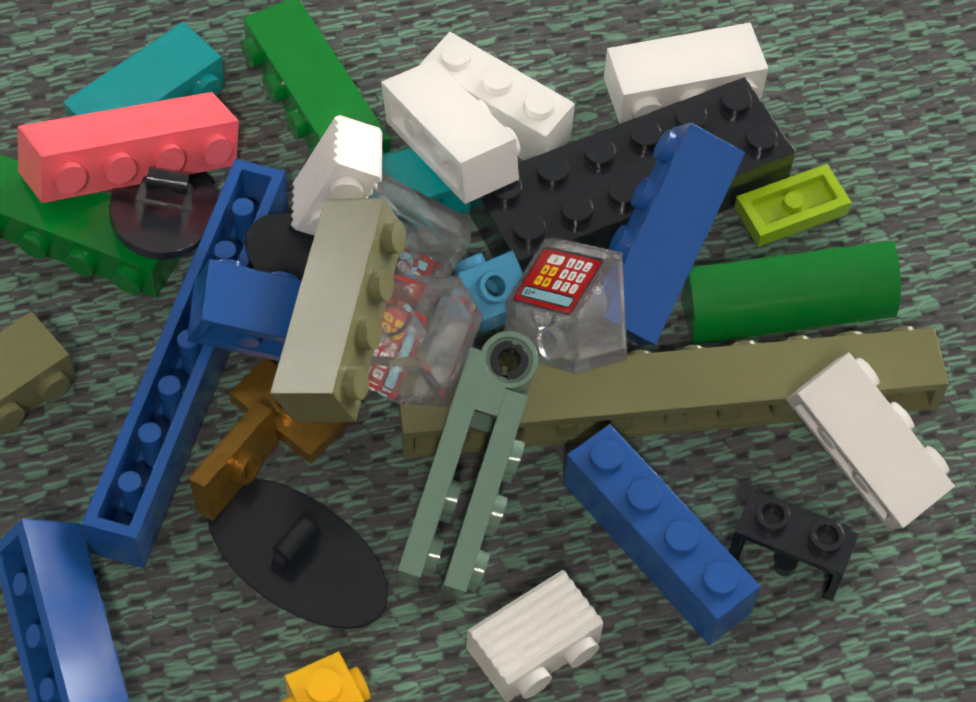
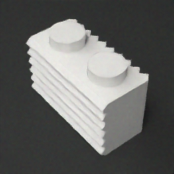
M341 115L333 119L293 182L295 188L292 191L294 194L292 201L294 204L291 208L294 212L291 215L293 218L291 226L295 230L315 235L324 200L368 199V196L373 195V189L377 188V183L382 182V132L380 128Z
M561 570L468 629L466 648L505 702H509L520 694L524 699H527L539 693L552 680L550 674L553 671H557L567 663L572 668L578 667L588 661L598 651L603 621L601 616L596 614L594 607L589 605L587 598L582 596L580 589L576 588L573 580L569 579L566 571Z

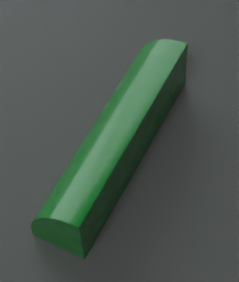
M894 241L697 266L691 268L684 283L681 304L692 345L893 318L898 314L901 300V273Z

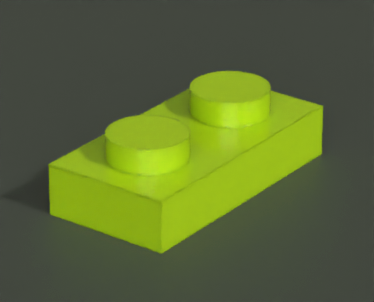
M828 164L741 194L736 197L734 209L757 247L847 215L852 202Z

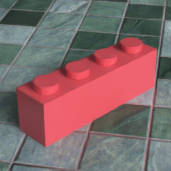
M213 92L20 125L18 126V172L41 203L112 190L113 188L138 185L141 183L142 178L148 175L149 167L189 175L231 167L234 160L237 159L239 120Z

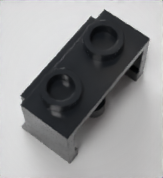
M751 492L734 532L729 553L738 561L747 540L777 552L774 570L780 576H791L795 572L799 561L830 573L831 575L822 598L833 602L859 534L851 531L852 527L764 492H761L760 495Z

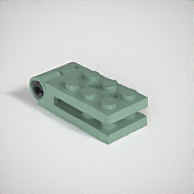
M504 331L489 338L484 344L482 351L470 347L397 571L396 582L417 588L421 575L432 578L445 539L434 534L439 520L450 523L463 483L452 479L468 429L470 428L488 434L489 438L438 595L460 602L467 590L476 592L477 588L480 587L490 553L481 551L480 547L484 535L493 538L495 531L498 530L508 499L498 495L501 481L511 483L525 446V442L515 440L528 400L527 394L531 381L537 371L539 362L536 347L525 335L514 331ZM503 366H507V367H508V369H507L508 374H507V375H503V374H502V372H503L502 367H503Z

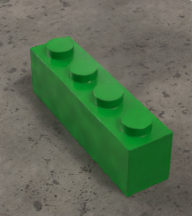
M285 0L243 17L245 39L240 41V46L244 58L251 68L257 66L263 73V85L268 97L274 104L282 103L286 110L285 119L289 130L295 139L304 138L309 146V157L333 119L339 115L380 128L382 132V154L390 152V138L300 0Z
M0 154V238L19 245L24 252L35 258L42 259L48 256L62 261L72 271L82 276L95 274L111 280L119 289L126 293L136 295L142 292L155 298L159 296L182 256L173 259L157 260L140 256L126 248L116 237L110 223L109 204L111 195L97 192L41 203L19 174L18 160Z

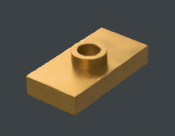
M264 358L229 392L230 402L244 413L256 402L272 409L278 439L312 464L347 429V422H294L270 394L278 366L271 360Z
M258 402L252 405L189 476L197 513L213 521L242 486L250 484L256 478L261 464L279 445L272 409Z

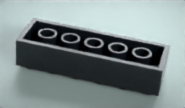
M746 77L518 163L519 180L471 201L469 215L492 256L495 258L513 251L522 273L526 277L545 247L599 259L612 256L608 253L610 242L616 231L622 225H627L635 209L631 205L633 193L642 179L650 177L657 162V159L653 158L654 149L664 132L672 130L673 127L693 123L746 152L718 213L733 208L736 197L741 194L789 178L796 152Z

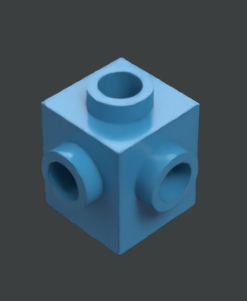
M513 251L488 261L485 260L483 253L468 257L454 264L453 267L456 274L440 283L443 289L442 302L444 309L450 319L457 322L461 332L479 325L482 334L512 322L508 312L525 305L512 300L513 295L525 278Z

